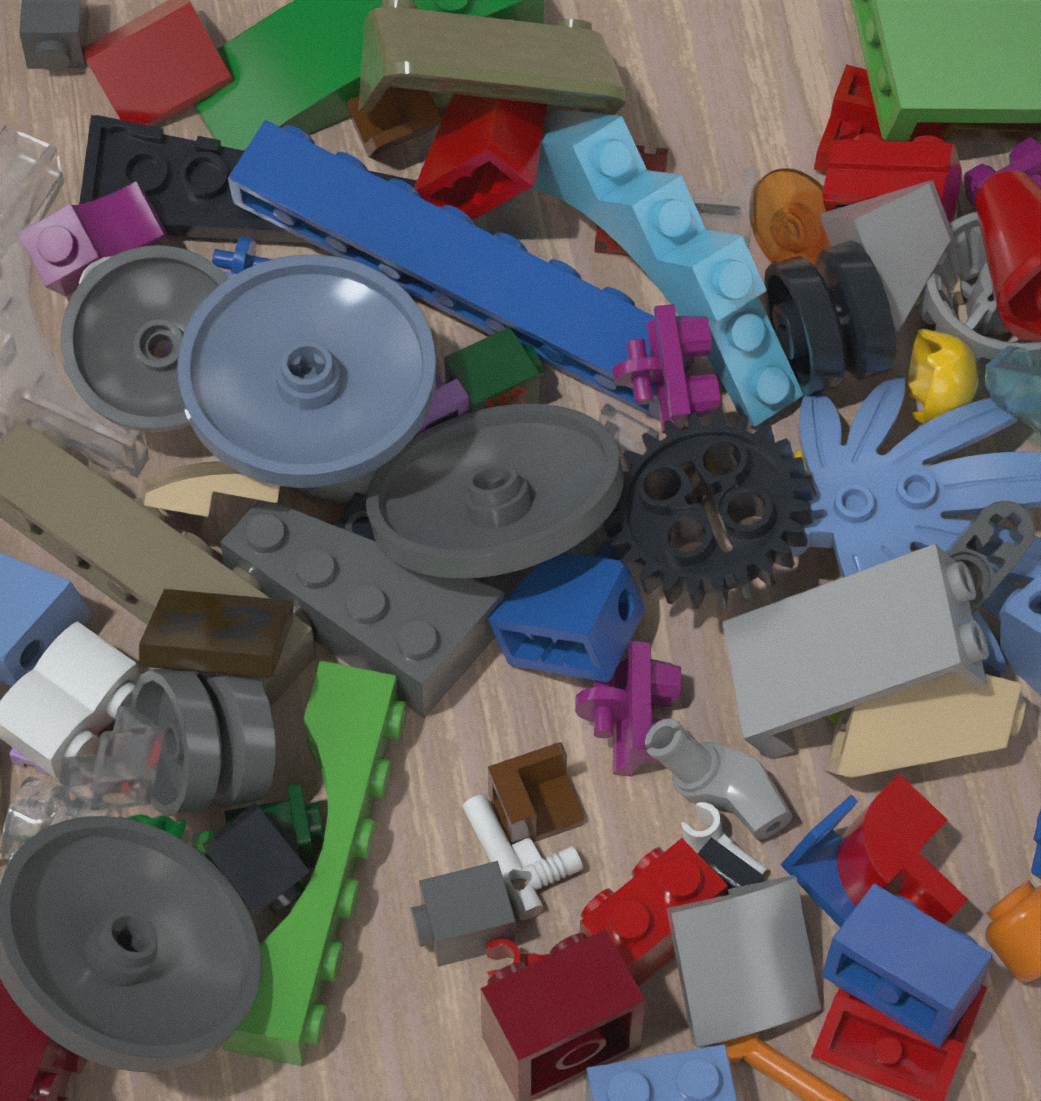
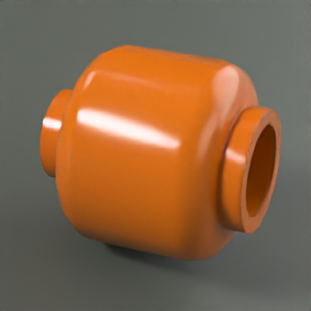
M1028 880L1007 894L986 912L991 922L986 928L985 939L1014 978L1021 982H1030L1041 977V885L1035 888Z

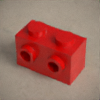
M683 838L679 839L666 851L661 847H657L647 853L634 867L631 873L632 879L616 892H613L610 888L601 891L581 912L583 919L580 920L579 933H585L587 937H590L607 929L638 987L675 957L666 908L727 895L728 885Z

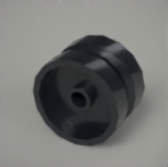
M850 240L823 248L816 257L815 265L804 257L796 256L768 266L764 277V285L767 289L764 293L768 318L803 394L809 396L836 388L842 382L845 371L852 377L862 380L888 372L894 367L897 349L895 327L889 301L881 278L870 256L860 243Z

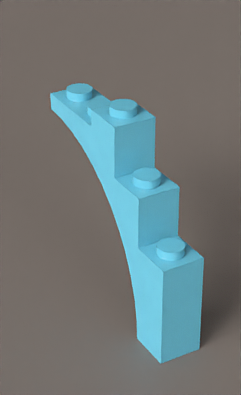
M561 109L546 116L537 176L533 185L535 190L565 201L600 226L638 263L670 304H674L679 316L708 318L711 333V351L707 358L728 392L739 416L741 417L743 414L748 415L750 425L755 427L802 397V390L759 298V295L767 291L743 236L706 230L682 175L647 170L622 116Z

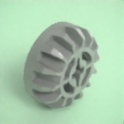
M977 212L966 214L952 221L950 227L954 238L949 242L921 292L922 296L918 306L921 319L928 324H936L935 331L953 335L969 344L975 353L976 363L981 357L994 360V370L997 373H1010L1018 362H1021L1024 368L1031 370L1041 367V341L1019 339L1008 343L985 337L987 334L1002 335L1009 331L1005 329L998 316ZM954 273L960 274L962 294L968 299L966 304L968 318L965 324L956 318L953 309L954 294L949 293V291L954 290L956 285ZM978 277L974 288L966 283L967 280Z

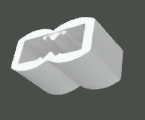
M76 621L53 641L41 656L34 669L19 679L1 699L0 738L56 779L63 776L71 768L74 770L81 768L96 751L99 743V738L97 737L99 732L113 720L122 721L130 715L133 689L140 677L137 663Z

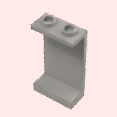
M933 544L723 621L743 739L769 758L774 759L795 751L791 728L948 673L955 672L974 689L987 685L982 660L988 658L989 650L981 627L972 617L969 601L975 599L976 591L967 566L962 561H954L937 544Z

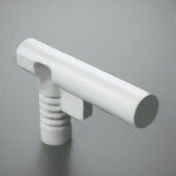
M485 795L474 796L463 804L462 808L490 862L498 861L508 897L520 920L533 918L544 909L536 893L537 890L542 889V886L546 887L548 883L553 884L554 880L559 881L561 877L564 879L566 875L570 876L583 870L581 859L573 846L559 851L558 855L554 853L552 857L547 856L545 860L541 858L533 841L529 838L511 845ZM524 879L528 880L529 883L524 890L519 891L514 888L511 880Z

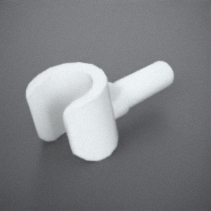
M699 802L695 805L697 817L702 823L710 827L707 830L696 831L688 824L681 822L683 838L696 853L712 837L764 875L767 871V867L733 843L734 841L723 833L720 814L713 805L706 802Z

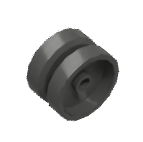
M162 668L152 669L140 675L133 689L130 706V741L135 769L143 792L153 808L167 817L206 809L211 802L223 808L262 800L272 783L276 754L275 730L271 708L261 680L258 677Z

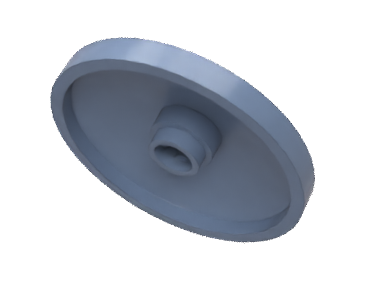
M306 254L276 258L256 264L229 278L217 287L195 311L186 327L178 353V383L183 408L192 429L200 441L216 458L239 473L261 482L285 487L313 488L340 484L359 478L384 465L400 453L419 431L430 410L436 387V357L431 330L414 300L396 282L379 271L356 261L327 255Z

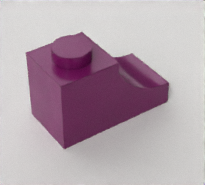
M134 182L112 194L79 205H72L70 203L17 233L45 287L63 296H67L76 290L83 271L92 262L133 248L158 245L169 238L145 190L138 182Z

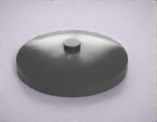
M503 405L454 417L415 436L400 453L382 465L376 472L367 492L366 510L379 548L395 563L412 571L436 577L481 578L496 576L545 562L571 549L590 536L603 524L616 507L623 489L624 474L614 437L606 427L591 416L556 405Z
M88 816L65 820L39 831L28 839L17 850L0 876V978L21 1011L42 1032L69 1051L95 1063L119 1070L133 1072L172 1071L197 1063L217 1051L231 1037L250 1011L256 998L261 978L260 945L251 916L243 900L223 873L199 851L170 833L149 824L119 817Z

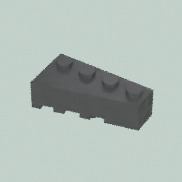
M258 500L220 541L223 562L227 568L233 570L235 567H239L247 571L261 585L263 593L271 599L293 600L294 606L301 610L310 620L313 627L314 641L351 667L396 675L398 700L407 702V706L423 718L431 712L495 638L487 618L504 600V591L470 578H444L412 571L395 563L386 556L376 541L281 504Z

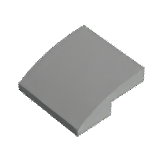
M794 875L728 889L729 895L666 908L691 1040L697 1048L770 1029L821 1010L797 877Z

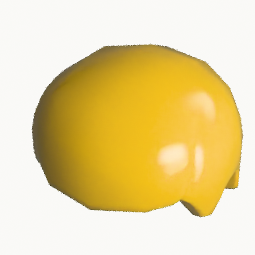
M920 329L913 344L907 379V393L925 406L924 411L912 412V418L922 424H926L950 410L972 403L979 378L975 353L969 344L950 334Z

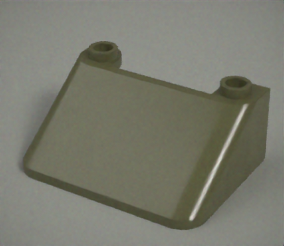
M383 0L381 8L370 10L364 19L359 111L371 112L389 87L578 107L580 112L609 115L616 114L625 105L626 90L603 35L593 31L592 24L588 21L563 19L557 21L556 25L428 11L417 9V3L411 0Z

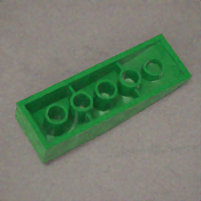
M294 0L218 48L217 50L234 82L193 105L212 138L221 140V146L245 151L264 120L281 128H284L285 125H291L309 135L349 118L350 115L346 109V104L350 99L359 96L364 19L370 10L381 8L383 0ZM411 0L417 3V9L506 20L512 18L514 21L544 24V0Z

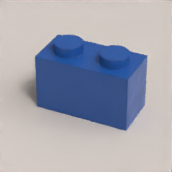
M874 883L832 938L821 976L940 1048L980 992L993 953L979 946L969 935L961 931L952 930L923 913L910 900L902 896L893 895Z

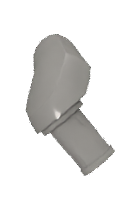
M663 719L657 722L647 733L645 746L648 750L646 751L672 772L673 787L689 801L694 803L706 802L713 805L716 809L732 811L757 840H763L772 836L792 820V813L763 765L757 759L744 752L715 742L698 743L674 719Z

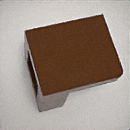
M389 87L371 112L358 110L359 96L350 99L346 104V109L368 157L432 131L442 121L430 92L425 90Z
M562 742L554 743L488 766V794L511 845L527 838L535 843L583 825L584 814L567 776V753Z

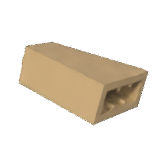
M951 672L842 710L839 713L825 771L852 778L1007 748L1009 736H1016L1025 715L1026 702L1024 698L1019 697L1022 683L985 674L987 685L974 689L955 672Z

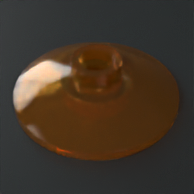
M780 168L773 170L756 183L750 196L749 218L755 239L771 263L801 256L815 265L818 253L823 248L831 246L820 216L826 212L822 197L824 186L810 175L796 169Z

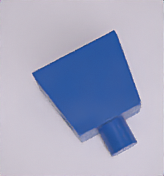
M610 539L603 541L593 556L564 552L540 563L491 612L487 618L509 665L602 682L610 681L644 614V603L631 572L627 566L622 564V559L615 560L608 542Z

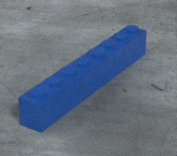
M264 120L228 177L233 204L337 257L356 261L379 271L396 282L409 294L490 335L511 327L521 345L530 344L542 362L658 421L660 420L654 383H651L654 401L644 405L635 404L633 386L614 384L612 368L623 361L629 360L626 345L628 341L644 339L647 357H650L646 324L654 320L655 316L635 307L634 301L628 295L612 287H604L602 290L582 280L580 274L574 268L562 261L552 259L548 263L528 253L527 248L513 236L502 232L493 235L475 226L467 214L455 207L444 205L442 208H439L425 201L417 190L406 182L395 178L386 181L368 172L367 167L356 157L345 152H337L335 155L315 145L314 140L297 127L285 125L284 128H281ZM694 358L683 359L685 375L692 365Z

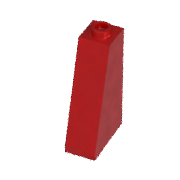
M453 94L414 189L417 190L425 201L439 208H442L444 205L455 207L467 214L473 221L533 187L537 176L547 104Z

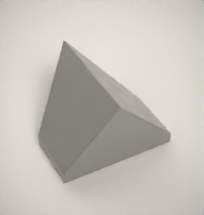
M933 180L834 209L820 216L831 246L852 240L860 243L870 256L885 289L897 334L949 242L954 238Z

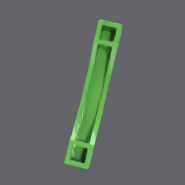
M319 661L303 719L307 746L321 772L327 793L328 817L323 848L311 880L292 911L259 944L261 978L256 998L246 1018L226 1043L222 1045L223 1050L303 1066L308 1044L319 1046L327 1018V1005L319 1004L325 981L335 983L340 972L344 943L336 941L341 919L352 920L356 911L360 881L352 879L358 858L368 859L370 856L376 831V820L369 819L371 806L374 798H385L391 776L392 761L384 759L389 739L399 741L405 725L407 702L398 700L396 675Z

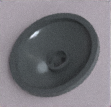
M164 245L143 246L126 250L112 256L94 268L78 285L71 296L61 327L60 344L64 367L70 381L82 399L102 417L133 430L162 432L190 425L183 408L178 383L177 364L182 337L198 307L229 277L219 267L199 254L186 249ZM160 341H169L173 344L171 353L165 358H155L151 354L153 346Z

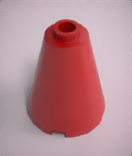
M1002 171L990 176L980 187L975 197V208L998 316L1005 329L1017 338L1041 341V186L1023 171Z

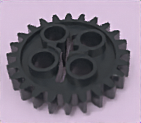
M716 411L710 426H702L699 417L694 412L689 416L688 429L679 431L674 423L667 420L664 422L666 438L659 441L648 433L641 435L646 448V452L643 455L625 450L623 456L629 472L623 471L624 483L620 499L610 516L603 522L607 536L611 538L608 542L615 560L622 559V564L629 568L633 578L640 575L639 578L646 594L649 595L663 584V592L668 604L672 605L682 592L686 591L689 592L694 609L700 608L706 593H714L719 605L726 607L730 589L737 588L748 600L753 598L750 581L759 578L770 586L775 585L776 581L772 566L776 563L783 567L793 568L795 562L789 546H807L808 540L803 526L814 523L811 504L808 503L814 499L810 480L805 479L807 474L802 457L793 458L791 443L787 438L775 442L771 425L765 424L752 434L748 415L743 414L733 427L726 426L723 412ZM687 466H693L696 469L713 511L719 515L723 532L733 547L731 551L724 552L721 550L713 534L703 506L697 502L690 479L684 472ZM725 467H737L727 474H715V472ZM664 493H677L670 499L656 500L657 497ZM753 516L762 517L755 524L739 525L746 518ZM688 543H702L695 550L688 552L679 551L681 547Z

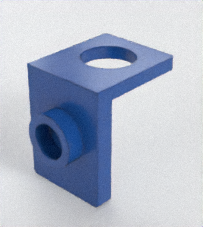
M852 794L819 822L780 864L790 876L794 875L797 877L798 884L839 927L843 925L856 906L849 899L839 878L837 850L841 837L833 829L859 802Z

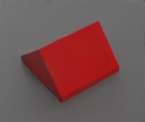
M168 0L84 47L87 63L120 120L156 126L234 82L190 0Z

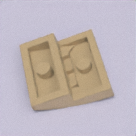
M211 461L183 465L144 478L141 493L144 506L208 517L213 492L277 503L280 486L245 476L222 461Z

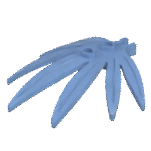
M892 376L868 395L856 413L845 446L841 445L840 418L832 401L822 392L809 396L804 395L799 415V442L803 460L816 495L813 496V500L808 502L811 504L814 523L803 526L808 540L807 546H789L793 557L803 554L809 547H833L842 577H846L911 553L910 548L913 547L922 549L937 544L945 552L971 521L943 519L942 517L977 515L980 511L998 501H1012L1025 509L1041 507L1040 452L989 453L924 466L971 446L1041 409V395H1004L960 406L922 425L885 455H879L877 452L886 441L899 416L905 393L904 376ZM991 524L995 530L993 536L976 552L987 558L995 548L1008 541L1015 544V541L1009 535L1012 528ZM1034 536L1030 548L1005 578L1029 584L1041 574L1040 537ZM968 542L966 544V547L968 549L974 550L970 542ZM990 563L991 567L995 571L997 565ZM977 610L972 617L981 627L989 650L988 658L982 660L984 671L992 676L1002 678L1006 667L1005 658L988 624Z

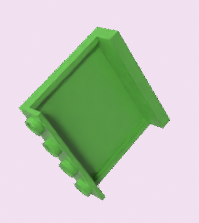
M850 0L881 136L886 141L908 142L917 122L1041 123V0Z

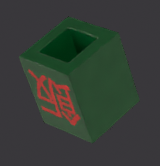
M511 327L444 357L445 384L458 379L469 396L470 412L503 405L540 404V379L545 377L543 365L534 348L530 344L522 346Z

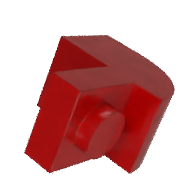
M900 774L876 796L841 837L837 850L839 878L846 894L855 906L859 904L875 883L893 895L902 896L910 900L920 911L945 924L966 903L968 898L923 857L919 851L948 819Z

